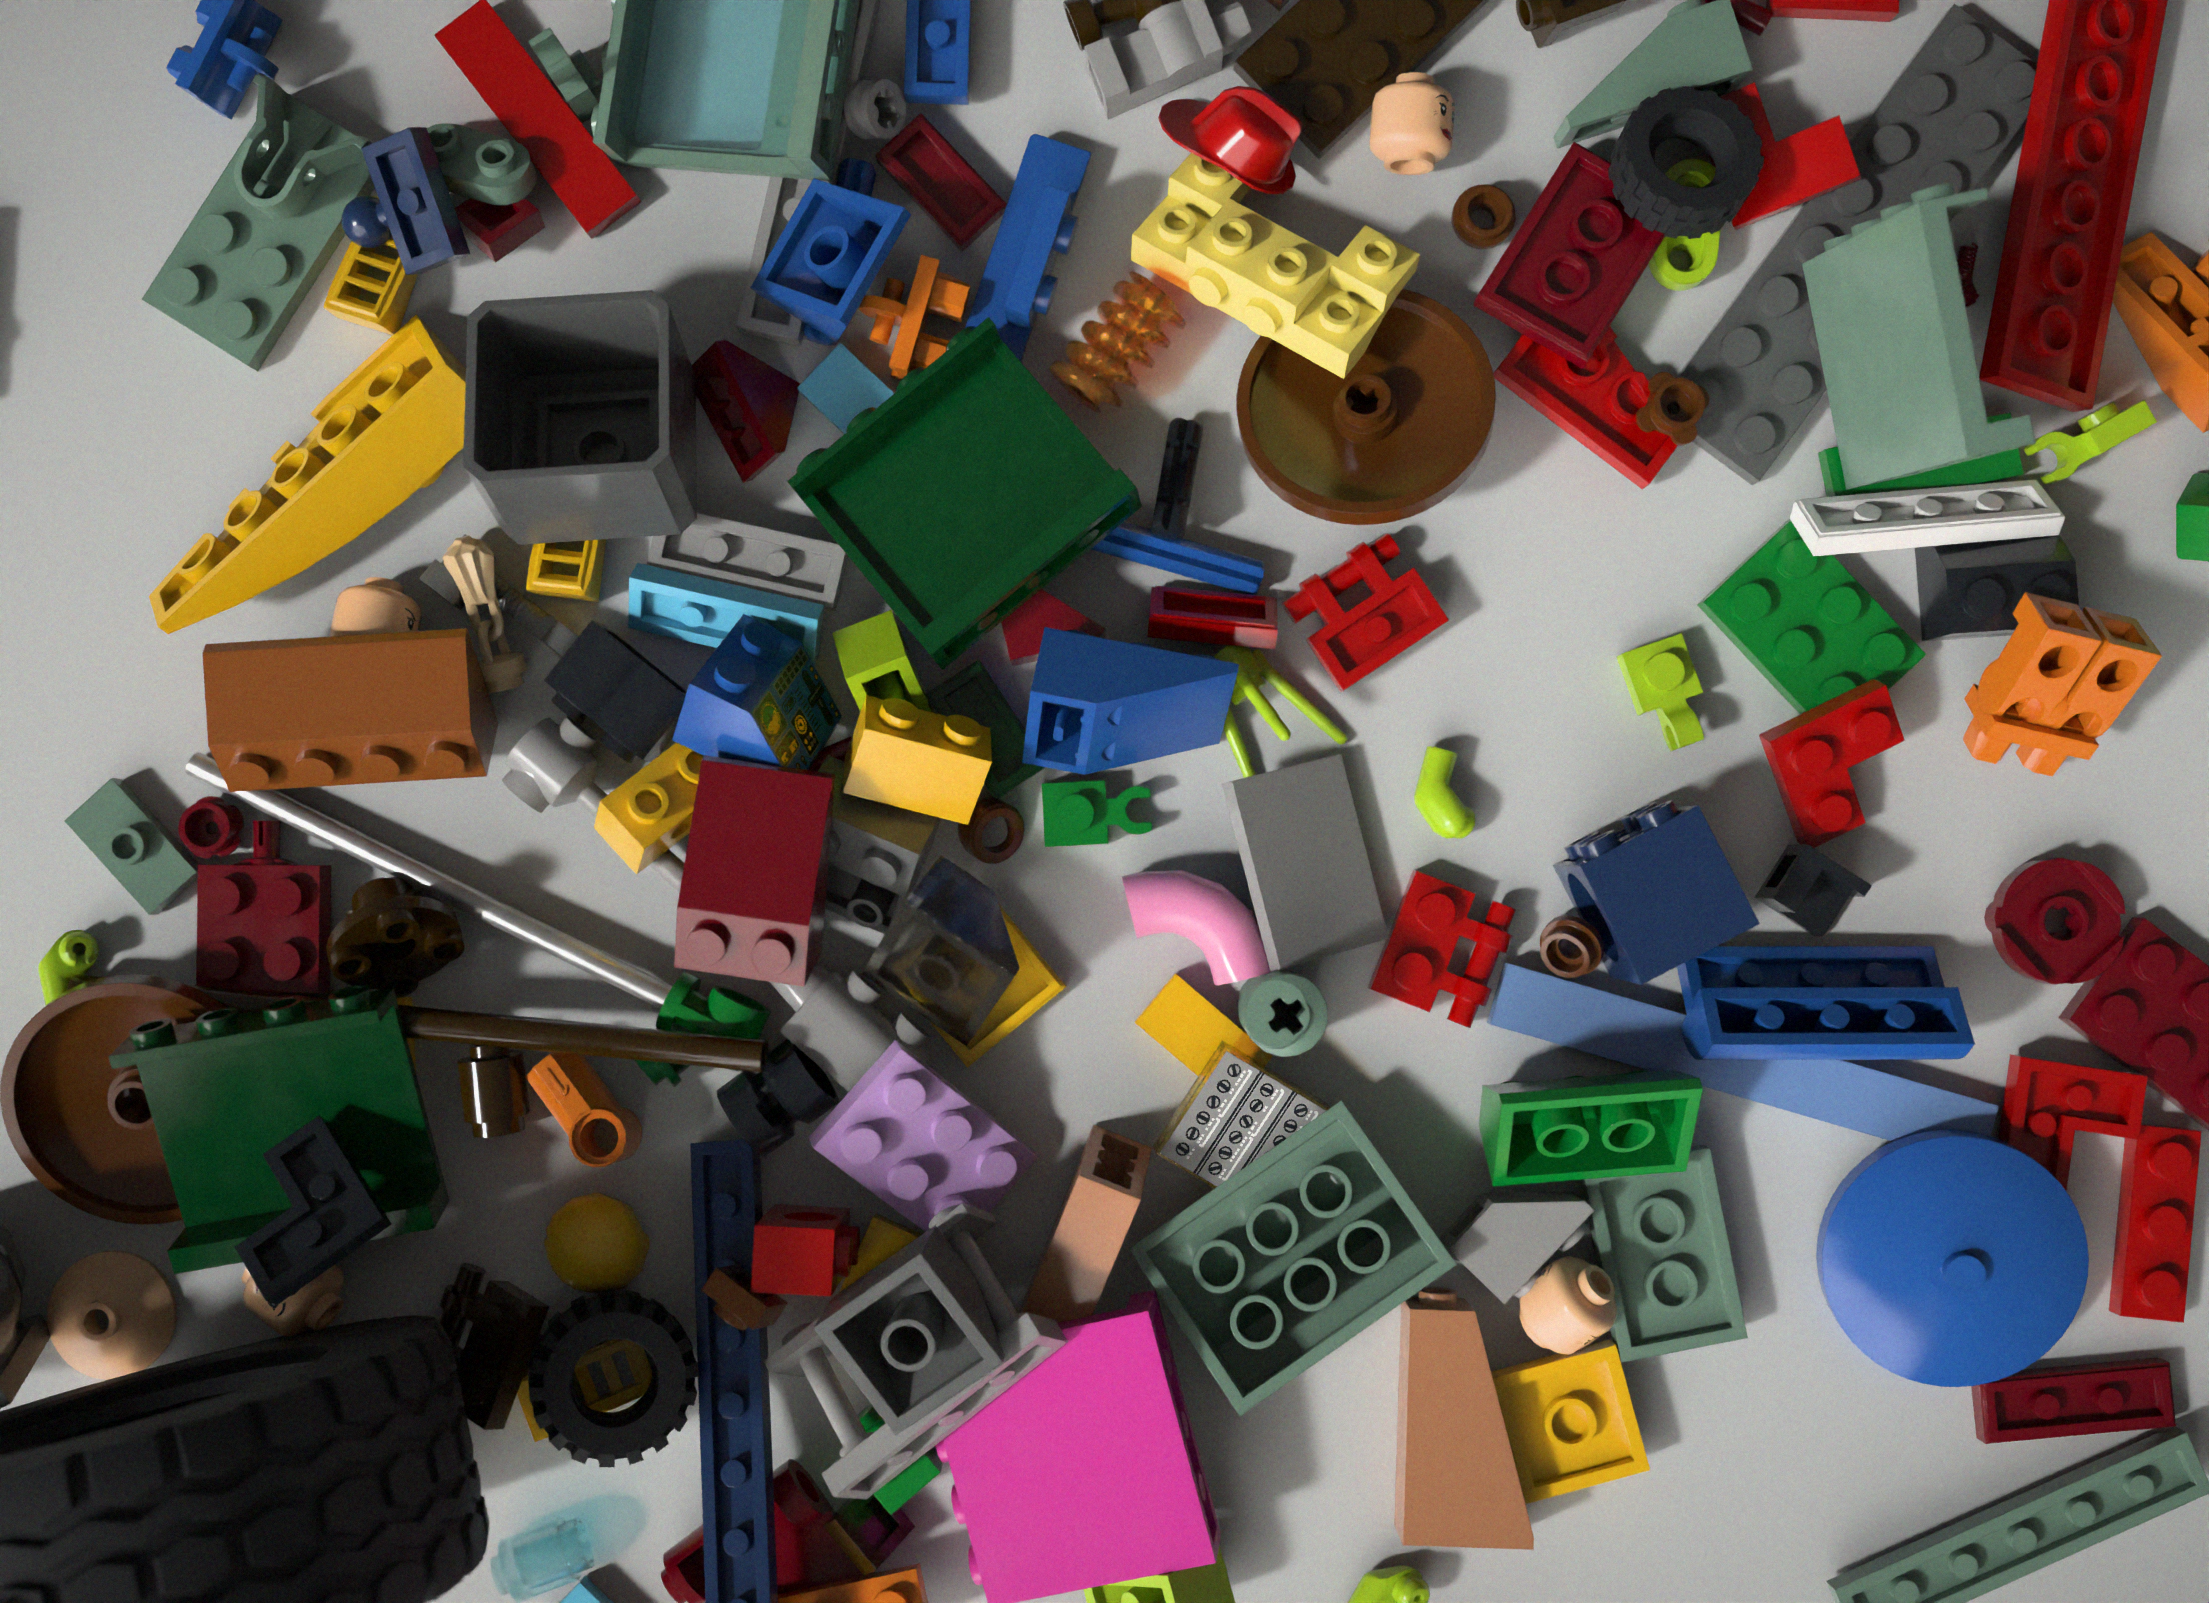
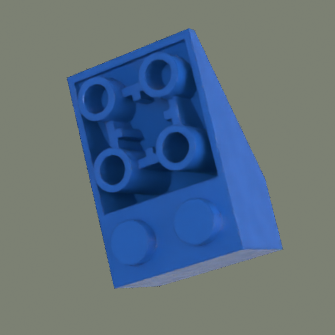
M1045 627L1030 691L1022 763L1086 775L1219 744L1239 664L1221 661L1204 654L1189 655L1154 648L1149 644L1141 642L1126 643L1090 636L1078 630L1063 631Z

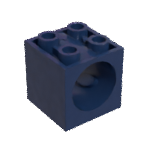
M1673 800L1657 805L1656 802L1647 804L1621 818L1625 826L1623 830L1617 833L1611 830L1604 834L1596 831L1567 845L1564 849L1569 857L1553 865L1579 917L1592 924L1601 935L1604 943L1602 962L1611 978L1642 985L1760 924L1699 805L1676 807Z

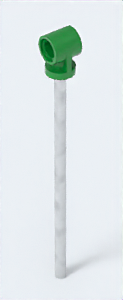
M200 752L195 753L187 763L185 770L187 775L393 877L403 879L408 884L660 1008L655 1025L656 1029L677 1031L682 1026L694 1033L759 1039L771 1014V1011L760 1002L727 987L714 985L709 996L698 992L701 978L687 971L683 972L674 985L671 986L275 789L229 792L216 761Z

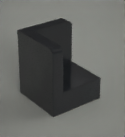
M1808 844L1787 845L1754 898L1811 935L1821 937L1825 935L1848 897H1865L1872 886Z

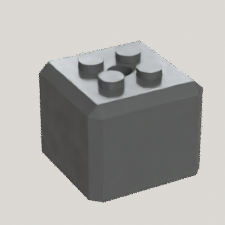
M654 291L484 301L467 316L463 468L503 532L517 544L682 534L697 519L696 376L669 303ZM610 443L618 447L614 458L606 464L591 465L585 462L589 450L598 444Z

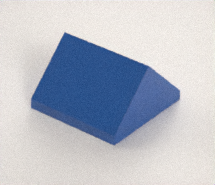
M813 178L750 288L766 300L837 342L851 321L911 214L905 207Z

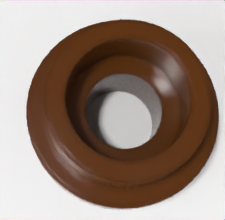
M1488 184L1476 185L1465 190L1458 197L1451 215L1452 227L1457 237L1464 244L1475 249H1490L1503 243L1513 230L1516 220L1515 207L1511 198L1500 188ZM1476 210L1487 211L1492 216L1493 225L1488 228L1478 227L1472 220V212Z
M1564 915L1552 919L1542 931L1540 936V954L1544 964L1550 971L1564 978H1576L1595 970L1603 958L1604 943L1601 935L1592 924L1576 916ZM1567 940L1573 942L1579 948L1572 946Z

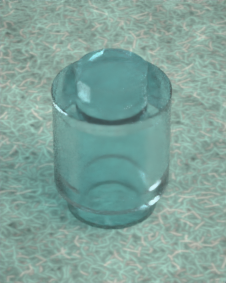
M558 1517L501 1539L498 1543V1555L491 1558L490 1564L493 1580L500 1594L510 1593L515 1602L521 1603L578 1581L582 1571L594 1566V1556L587 1530L580 1518L576 1517L565 1521L562 1517Z

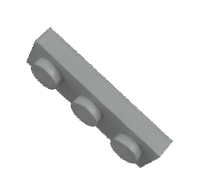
M697 513V519L682 534L653 536L646 565L824 605V609L836 611L848 555L835 543Z

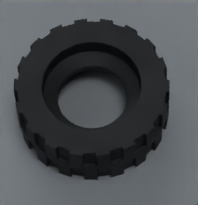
M1682 86L1678 90H1671V88L1660 90L1656 96L1652 98L1648 96L1641 101L1636 111L1633 110L1612 149L1609 158L1612 159V163L1608 168L1609 180L1613 181L1614 187L1612 192L1616 200L1622 202L1625 207L1624 211L1631 218L1635 217L1643 223L1642 227L1651 232L1656 230L1665 233V237L1676 239L1678 236H1688V239L1700 238L1704 233L1710 232V234L1721 230L1726 221L1730 223L1737 215L1760 178L1758 174L1763 168L1764 156H1761L1760 153L1763 146L1761 137L1756 135L1753 129L1755 124L1748 115L1744 116L1738 110L1739 106L1730 99L1726 101L1718 97V93L1707 89L1704 92L1694 90V87ZM1671 138L1686 140L1699 146L1715 162L1716 171L1713 180L1701 188L1687 187L1674 182L1665 176L1655 164L1657 147L1663 141Z

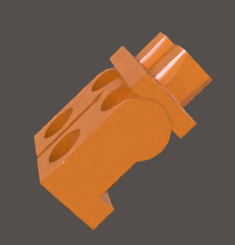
M2025 592L2012 613L2019 623L1998 659L1991 662L1984 670L1979 685L1973 684L1964 698L1974 718L1964 734L1963 741L1976 760L1994 764L2001 761L2012 743L2019 744L2020 746L2015 753L2024 767L2034 773L2053 777L2068 756L2086 760L2092 757L2099 746L2095 738L2103 735L2109 729L2160 660L2162 654L2135 618L2085 606L2081 611L2077 604Z

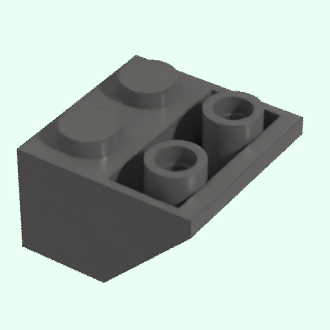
M827 755L818 772L835 774L825 909L848 918L863 927L871 928L892 937L930 852L941 818L843 793L844 761Z

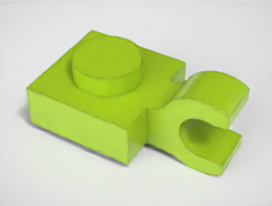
M2145 400L2122 410H2119L2116 403L2112 401L2077 420L2082 432L2072 437L2062 432H2050L2036 438L2035 443L2027 445L2024 451L2027 456L2045 448L2055 453L2057 457L2056 468L2040 478L2043 484H2052L2071 476L2078 466L2085 461L2104 453L2155 424L2157 421Z
M1682 633L1633 649L1616 657L1637 716L1656 710L1670 752L1704 740L1698 718L1686 701V699L1702 694L1703 690Z

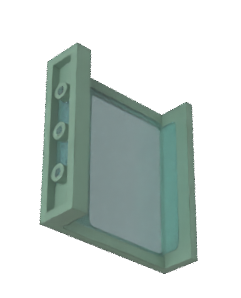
M611 0L613 10L609 41L602 48L601 67L604 75L600 101L594 106L592 111L591 127L594 135L593 143L615 162L622 166L813 180L814 178L821 181H832L859 0Z

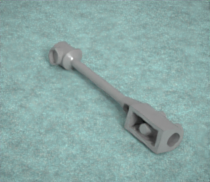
M568 716L560 725L549 717L538 722L524 734L506 758L505 764L511 770L502 779L503 783L520 800L540 813L549 804L553 807H559L578 802L596 818L600 800L608 795L594 783L598 760L588 751L597 742L596 739ZM669 849L649 866L680 893L684 862ZM816 964L805 987L770 982L796 1012L780 1032L848 1092L895 1039L924 1063L931 1056L922 1048L930 1038L926 1031L903 1012L894 1021L890 1020L874 1005L882 996L881 992L868 979L855 970L844 979L836 971L832 973Z

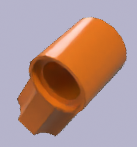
M552 1052L533 1066L532 1070L525 1076L569 1136V1147L574 1157L582 1164L593 1168L605 1167L631 1157L638 1150L642 1140V1125L638 1117L630 1109L619 1104L584 1055ZM601 1119L610 1121L618 1132V1142L616 1148L611 1153L603 1151L595 1141L594 1131Z

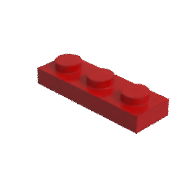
M2141 1123L2139 1140L2125 1138L2109 1300L2110 1312L2124 1317L2184 1323L2202 1131Z

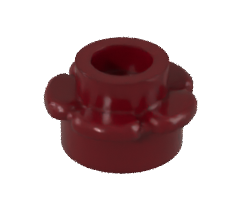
M207 796L197 800L196 804L191 805L183 812L179 820V835L185 846L198 857L205 859L212 858L213 855L225 857L233 853L240 845L241 837L239 832L244 828V819L240 810L235 805H226L225 801L220 797ZM211 822H215L218 825V831L215 834H211L208 830Z

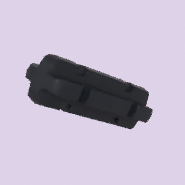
M1175 418L1169 423L1151 525L1152 534L1158 538L1180 540L1185 535L1189 514L1188 508L1190 507L1203 432L1202 425L1196 420Z

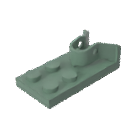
M262 73L257 74L252 80L258 85L255 123L142 298L146 303L256 371L260 369L345 236L342 227V212L345 206L356 197L370 196L375 189L361 148L373 142L364 136L352 134L285 92L274 80Z

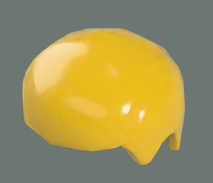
M598 1192L573 1197L552 1215L546 1228L547 1237L544 1239L547 1259L552 1271L558 1278L575 1290L595 1294L598 1291L609 1289L615 1291L625 1288L642 1272L650 1247L649 1236L642 1230L633 1208L626 1203H622L619 1199Z

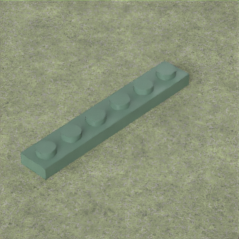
M2176 1426L2170 1427L1826 1582L1835 1603H1966L2209 1494V1480L2187 1432Z

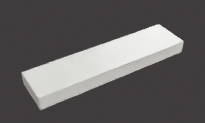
M2036 479L1799 499L1794 501L1790 520L1813 556L2059 535L2065 519L2064 514Z

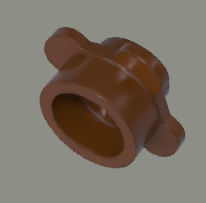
M1668 372L1655 374L1648 382L1650 395L1647 403L1636 413L1637 425L1644 432L1650 433L1656 430L1670 436L1672 442L1676 445H1688L1697 437L1698 431L1695 424L1702 417L1704 410L1710 403L1709 394L1704 387L1696 385L1689 379L1674 378ZM1673 403L1678 407L1677 414L1669 413L1667 409L1668 404Z

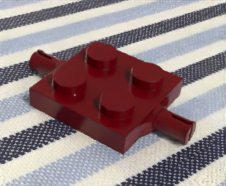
M252 820L253 859H244L232 865H198L196 986L291 995L295 993L319 994L330 992V965L326 944L331 934L332 865H300L288 859H280V825L282 821Z

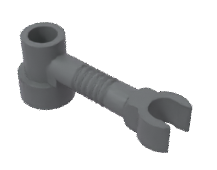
M435 559L419 579L461 611L465 607V603L452 575L443 564L444 560L440 563ZM495 573V586L500 609L507 613V615L512 616L520 625L563 657L579 636L535 603H531V600L526 599V596L521 595L519 591H516L514 587H511L510 584H507L505 580Z

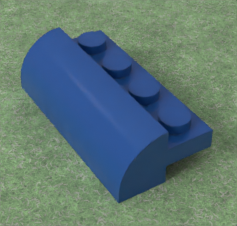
M1716 946L1677 966L1687 1014L1682 1023L1681 1032L1688 1052L1696 1060H1947L1965 1057L1975 1045L1958 987H1945L1933 946Z

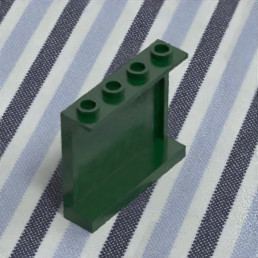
M989 317L977 327L969 326L958 332L948 343L944 354L928 367H918L909 372L899 382L895 394L879 407L867 408L856 415L847 426V433L827 449L819 448L808 454L798 465L796 474L787 481L942 670L1142 507L1137 487L1120 468L1115 471L1001 340L995 323Z

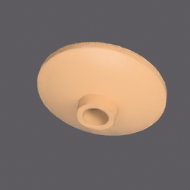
M103 1251L74 1263L58 1279L50 1295L47 1308L48 1330L57 1352L77 1371L99 1379H112L149 1367L168 1347L177 1321L176 1300L167 1278L147 1259L126 1251ZM96 1309H100L107 1314L109 1318L107 1330L101 1329L95 1319Z

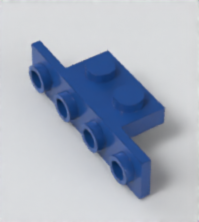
M1033 134L1029 138L965 328L969 326L977 327L989 317L995 323L1001 340L1020 362H1022L1038 313L1047 315L1052 305L1058 278L1051 276L1058 253L1068 255L1079 221V217L1073 216L1072 212L1091 159V152L1038 134Z

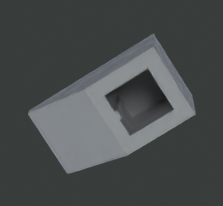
M1571 1191L1482 1193L1442 1234L1439 1240L1497 1298L1506 1304L1513 1295L1521 1298L1531 1290L1543 1270L1541 1266L1557 1249L1564 1252L1582 1238L1588 1229V1223L1585 1220L1592 1214L1594 1209Z

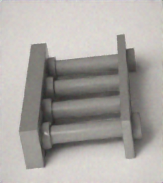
M961 1203L960 1205H953L940 1211L931 1219L928 1226L930 1229L935 1225L975 1276L1004 1352V1362L896 1436L886 1423L874 1433H866L827 1359L833 1353L813 1328L820 1316L813 1322L802 1324L787 1333L782 1339L783 1346L764 1360L769 1372L804 1377L806 1375L843 1445L839 1452L841 1459L822 1473L833 1497L869 1498L1068 1342L1055 1319L1031 1313H1017L975 1242V1240L997 1224L991 1212Z

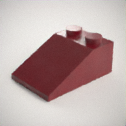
M707 755L703 757L677 905L674 968L805 987L822 953L835 774Z

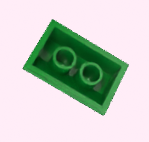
M1677 1070L1633 1071L1627 1074L1590 1077L1570 1076L1564 1079L1527 1082L1507 1081L1501 1084L1482 1085L1479 1130L1492 1186L1686 1171L1703 1091L1700 1078Z

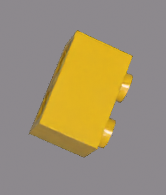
M866 695L845 756L843 793L968 825L992 763L990 728L981 726L966 716L950 715L947 717L921 710L903 699L888 698L884 700Z

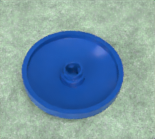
M1936 1130L1917 1133L1895 1140L1864 1158L1847 1174L1833 1193L1824 1211L1817 1239L1816 1261L1821 1289L1828 1307L1849 1339L1866 1356L1888 1371L1912 1381L1940 1387H1966L1991 1383L2009 1377L2040 1359L2058 1342L2072 1323L2082 1302L2088 1278L2089 1254L2084 1225L2077 1208L2060 1182L2041 1164L2012 1144L1992 1136L1964 1130Z

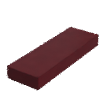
M2159 1357L2025 1369L1991 1383L1971 1386L1976 1438L1985 1444L2176 1426L2170 1362Z

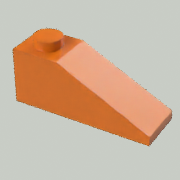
M2149 232L2122 247L2113 304L2161 390L2202 433H2205L2209 430V288L2152 232Z

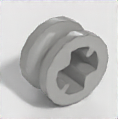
M877 79L874 81L858 80L852 84L846 93L844 102V113L848 127L854 135L861 139L893 138L899 134L905 124L906 101L898 85L889 79Z

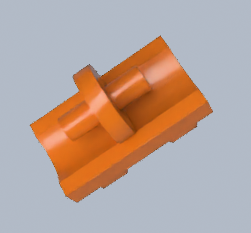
M922 254L906 305L900 303L905 283L898 279L887 278L882 297L865 295L859 307L863 314L875 319L869 339L876 343L887 345L893 325L900 327L889 362V367L892 369L891 378L900 381L912 370L918 367H928L946 352V347L950 341L924 333L929 313L961 323L971 292V285L949 274L940 272L939 259Z

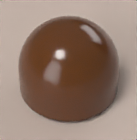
M982 798L977 800L968 825L958 823L959 840L964 849L981 862L987 864L1001 863L1010 858L1019 848L1024 836V821L1020 812L1000 799ZM1003 817L1008 829L1005 840L997 846H984L982 835L986 825L994 818Z

